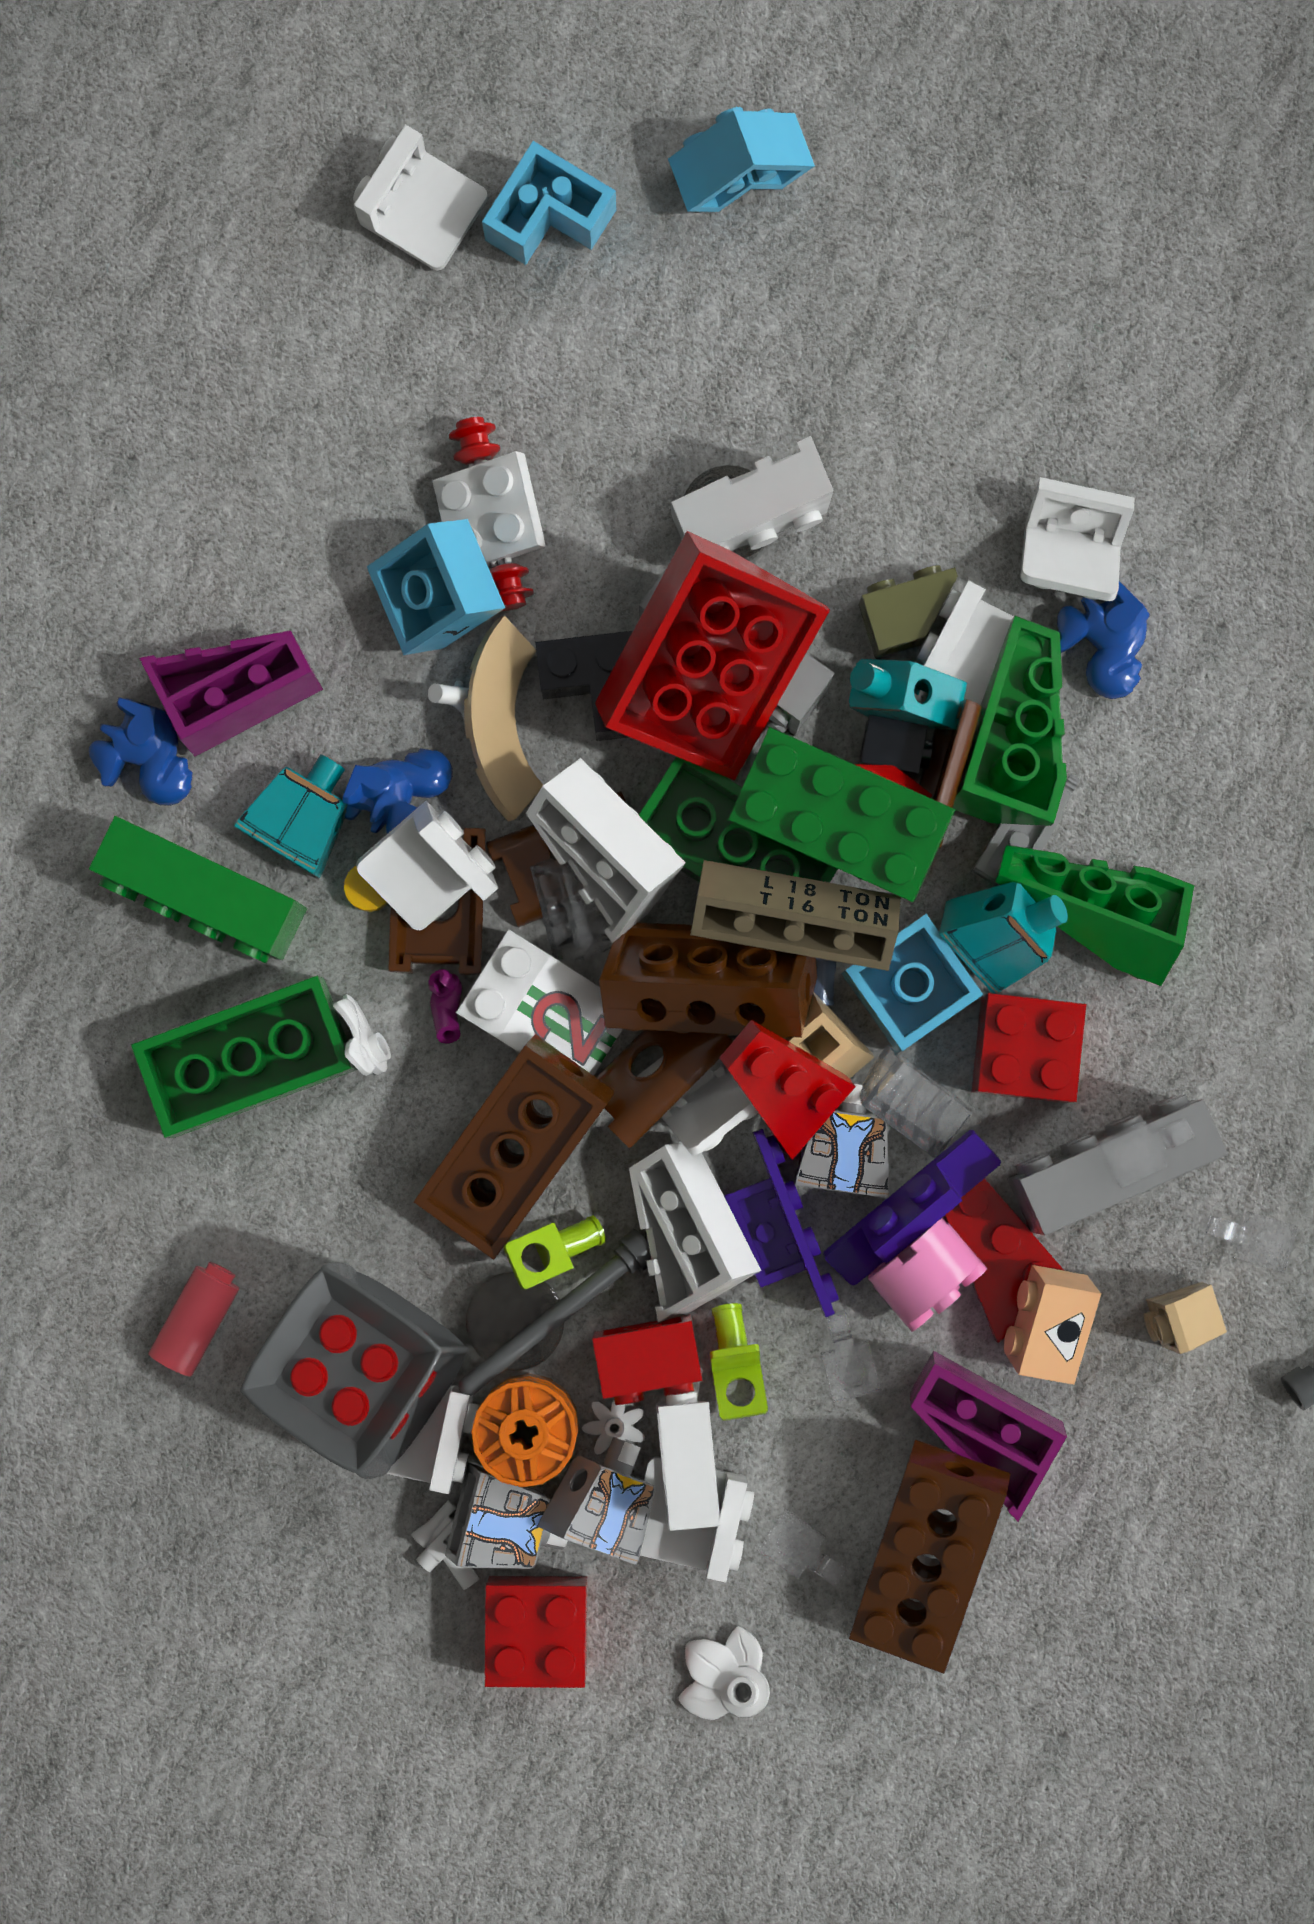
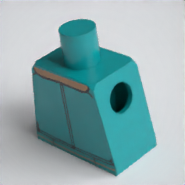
M860 659L850 675L852 687L848 702L851 709L868 718L870 715L920 724L931 729L956 730L959 720L956 719V714L960 701L964 700L967 682L916 662ZM920 690L928 693L926 701L922 704L916 700L914 695H919Z
M320 754L306 778L286 766L241 815L234 826L287 860L320 878L345 819L347 804L343 803V800L331 792L346 769Z
M1010 882L946 901L939 935L992 994H997L1048 962L1053 952L1056 926L1066 923L1068 914L1063 901L1058 896L1052 895L1036 903L1021 884Z

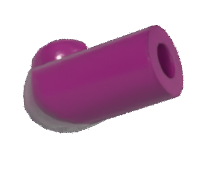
M439 969L432 973L428 980V988L432 992L430 1007L438 1041L450 1044L456 1042L461 1036L458 1014L456 1012L459 1009L463 987L457 975L451 974L446 969Z

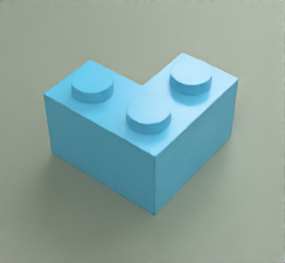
M734 107L720 113L715 119L716 124L704 132L696 133L685 139L683 142L684 147L668 158L688 212H719L751 189H783L815 167L795 113L774 112L773 109L743 111L741 107Z
M532 141L482 220L485 241L524 265L528 263L550 226L592 250L616 212V190L535 141Z

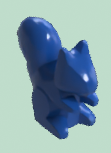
M1119 581V589L1113 601H1105L1102 604H1098L1093 599L1082 597L1081 602L1086 613L1083 614L1075 607L1065 606L1061 608L1057 616L1061 653L1070 649L1084 638L1098 649L1087 664L1086 678L1088 685L1097 694L1108 699L1123 698L1129 695L1141 679L1139 673L1142 664L1135 658V655L1145 642L1147 620L1150 617L1145 606Z
M118 697L117 706L125 713L123 723L120 726L100 725V730L110 737L112 742L97 740L89 746V756L101 774L102 785L105 787L113 786L118 780L125 763L128 762L140 766L139 786L142 794L148 801L164 806L178 804L187 797L191 790L193 772L188 769L187 759L177 756L178 736L166 710L132 699Z
M420 749L418 752L408 753L404 761L384 760L370 766L355 765L343 795V803L347 804L345 819L353 820L362 810L370 811L371 832L378 833L386 825V833L388 834L417 809V807L410 804L413 797L432 798L439 796L447 790L453 777L451 762L443 753L437 750Z

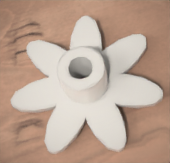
M614 1400L611 1405V1411L598 1401L592 1402V1409L599 1420L584 1424L582 1430L591 1435H600L594 1447L595 1454L598 1455L607 1450L613 1437L633 1442L645 1440L644 1434L631 1426L643 1416L644 1411L642 1409H633L624 1413L625 1404L615 1405ZM612 1424H617L619 1426V1429L617 1431H612L610 1429V1426Z

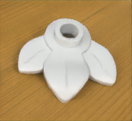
M348 994L343 995V999L334 1003L333 1007L344 1018L353 1036L346 1043L345 1057L365 1076L372 1074V1072L376 1075L386 1072L387 1060L391 1058L386 1040L380 1033L374 1034L371 1031L358 1003Z
M738 1626L728 1637L726 1645L708 1639L689 1641L685 1647V1659L689 1673L695 1682L689 1685L679 1696V1701L683 1707L690 1713L708 1720L718 1719L729 1712L742 1718L752 1717L760 1713L768 1703L770 1688L767 1679L760 1672L763 1652L757 1639L746 1629ZM741 1682L748 1684L752 1691L751 1698L747 1702L741 1701L736 1695V1688Z

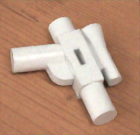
M448 1500L427 1523L413 1531L411 1536L418 1544L426 1548L416 1558L417 1562L425 1570L431 1572L443 1560L462 1589L465 1590L480 1578L473 1568L456 1566L445 1556L454 1518L452 1519L450 1515L457 1509Z

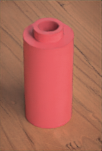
M209 1262L206 1268L196 1266L148 1355L165 1367L191 1377L239 1291V1287L232 1283L236 1275L213 1262Z

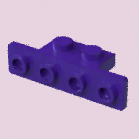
M763 1129L756 1130L752 1134L769 1178L724 1195L761 1269L760 1272L755 1274L760 1288L806 1270L821 1311L827 1318L835 1314L831 1303L839 1300L836 1288L829 1272L820 1275L813 1257L820 1255L821 1251L811 1226L804 1229L801 1228L795 1211L803 1208L793 1180L784 1183L777 1165L785 1162L777 1138L774 1135L766 1137Z
M974 1130L967 1131L889 1196V1198L823 1252L825 1260L850 1285H857L883 1262L887 1264L962 1202L961 1197L999 1167L1001 1160Z

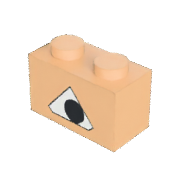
M1036 1265L1031 1266L1028 1280H1024L1018 1290L1017 1306L1019 1311L1015 1325L1008 1328L1004 1339V1352L1018 1375L1075 1384L1101 1297L1100 1291L1088 1275Z

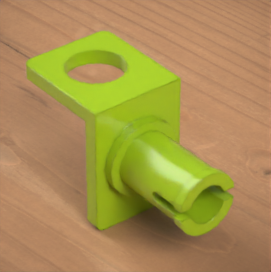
M591 1215L585 1220L559 1231L554 1222L506 1243L504 1251L520 1288L525 1290L573 1269L571 1257L597 1245L604 1244L606 1238L599 1220L594 1215ZM529 1244L535 1245L545 1268L541 1272H531L522 1263V1252Z
M730 1303L716 1306L711 1311L715 1321L719 1350L709 1353L720 1419L727 1421L766 1414L768 1412V1404L761 1370L759 1344L748 1345L742 1316V1304ZM738 1379L750 1382L755 1390L753 1400L745 1406L733 1405L726 1396L729 1384Z

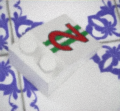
M509 929L456 1012L518 1052H521L527 1042L536 1034L593 1076L623 1030L605 1028L599 986Z

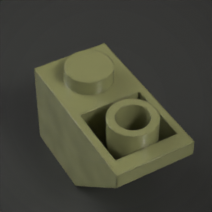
M934 565L913 573L914 580L896 585L894 579H887L866 588L868 593L861 596L858 606L875 659L921 646L958 577L955 567L942 571L940 565Z

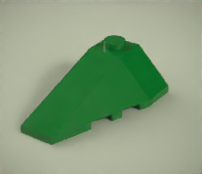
M1018 616L1013 617L981 702V712L965 763L963 778L953 805L956 811L989 823L1051 826L1054 824L1067 780L1066 763H1063L1062 737L1065 735L1064 719H1061L1060 690L1062 688L1060 632Z
M1011 845L1005 846L995 880L996 883L999 885L1010 882L1019 883L1036 903L1052 895L1058 896L1063 901L1068 914L1067 922L1057 926L1115 969L1130 974L1134 978L1162 986L1185 944L1194 891L1193 884L1147 867L1134 865L1131 872L1108 869V863L1104 860L1091 859L1089 865L1068 862L1060 853Z

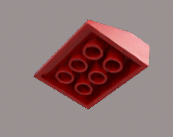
M686 531L595 702L596 708L606 728L735 780L830 609L823 603L731 550Z

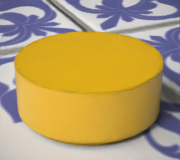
M356 866L348 872L344 881V892L348 901L353 906L362 911L374 912L388 904L358 873Z

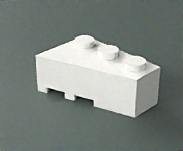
M809 436L797 442L800 449L798 453L775 462L772 461L770 456H767L755 462L757 469L732 479L725 476L671 502V515L681 540L686 531H689L731 551L748 544L751 550L776 541L778 539L776 533L793 526L796 532H800L823 521L821 515L827 513L834 490L812 437Z
M581 758L543 785L526 812L559 864L562 865L568 862L584 887L578 892L585 903L589 904L594 901L610 926L604 932L612 943L649 914L685 864L675 853L674 849L663 841L640 818L639 814L629 807L605 783L604 779L594 772Z
M681 1142L668 1144L629 1168L640 1230L646 1229L651 1260L646 1261L649 1276L655 1275L660 1306L655 1307L658 1323L692 1312L761 1271L702 1153L696 1156L691 1155Z

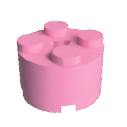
M942 1217L887 1264L883 1262L868 1276V1280L903 1323L913 1332L934 1314L930 1308L933 1307L938 1314L943 1312L961 1296L958 1291L960 1288L959 1284L962 1283L964 1287L969 1286L987 1270V1267L954 1228Z

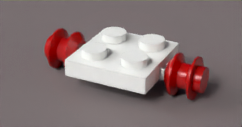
M483 417L466 418L456 423L457 429L450 432L448 436L450 440L460 442L461 450L453 455L454 460L468 465L469 468L432 480L441 520L446 522L468 519L487 565H492L493 567L490 569V573L505 606V609L502 611L515 610L527 604L525 598L533 595L534 591L531 588L523 587L521 578L529 573V569L517 563H512L511 558L546 547L525 454L514 451L494 458L501 450L500 445L489 443L488 435L495 431V424L485 422Z

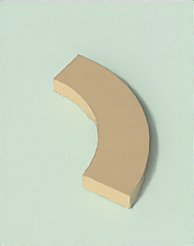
M504 615L497 618L486 632L471 663L470 669L472 673L468 697L464 699V723L466 738L470 739L473 755L478 766L475 769L477 776L494 806L509 822L515 820L538 794L543 784L536 777L523 754L515 720V703L519 682L528 662L536 653V649Z

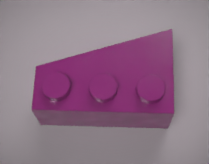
M291 630L230 641V645L205 650L196 647L185 649L183 654L156 658L154 655L139 658L180 740L194 757L323 690L303 649Z
M934 1350L910 1391V1407L953 1453L955 1452L963 1457L1011 1473L1004 1505L1007 1511L1019 1522L1067 1438L1064 1423Z

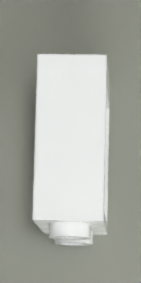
M695 1392L667 1395L666 1405H656L668 1528L670 1531L721 1526L709 1402L698 1401L697 1393Z

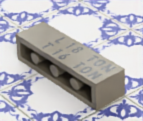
M704 860L690 935L889 971L899 929L901 897L895 894Z

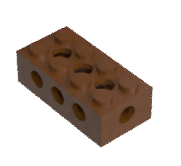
M637 923L612 943L599 979L605 1028H618L630 1031L658 1030L674 1031L676 1033H718L735 1036L739 1035L747 1024L753 1020L782 1038H802L817 981L816 958L690 935L692 925Z
M535 1034L523 1047L416 1197L414 1203L494 1260L608 1104L615 1091ZM533 1100L545 1101L551 1107L552 1115L545 1116L537 1112L533 1105ZM505 1139H513L519 1142L523 1147L524 1154L513 1153L507 1147ZM478 1178H485L491 1181L495 1186L496 1192L484 1190L480 1186Z
M918 1440L914 1441L849 1636L850 1640L940 1673H945L1006 1499L1011 1473ZM938 1509L947 1510L952 1514H943L939 1512ZM923 1554H929L936 1558H929L924 1556Z

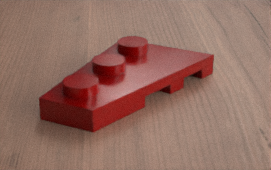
M753 1020L747 1024L719 1057L792 1160L856 1087L847 1075Z
M984 1178L961 1197L962 1202L948 1212L944 1219L987 1267V1270L972 1283V1286L982 1305L993 1337L999 1343L1005 1338L1008 1328L1015 1325L1019 1311L1017 1306L1018 1290L1024 1280H1028L1031 1266L1036 1265L1065 1270Z

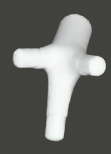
M456 681L454 686L434 683L429 687L428 698L433 703L447 704L455 707L464 719V699L468 697L469 688L463 687L462 681Z

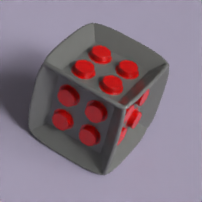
M327 1262L298 1292L265 1340L245 1375L240 1392L262 1414L316 1453L339 1467L356 1473L361 1478L373 1479L385 1475L415 1440L454 1381L469 1349L447 1328L382 1283L356 1272L348 1264Z

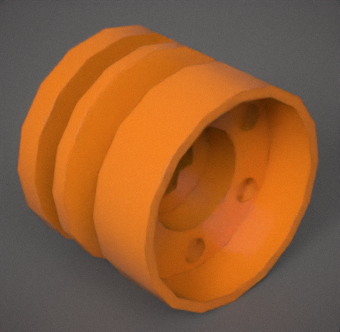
M531 1373L510 1376L492 1388L476 1411L471 1431L474 1453L483 1468L502 1483L518 1487L543 1484L560 1474L573 1455L579 1430L577 1409L567 1391L548 1377ZM519 1420H524L527 1427L536 1425L538 1430L534 1433L531 1444H526L523 1437L516 1439L513 1437L512 1434L516 1431Z

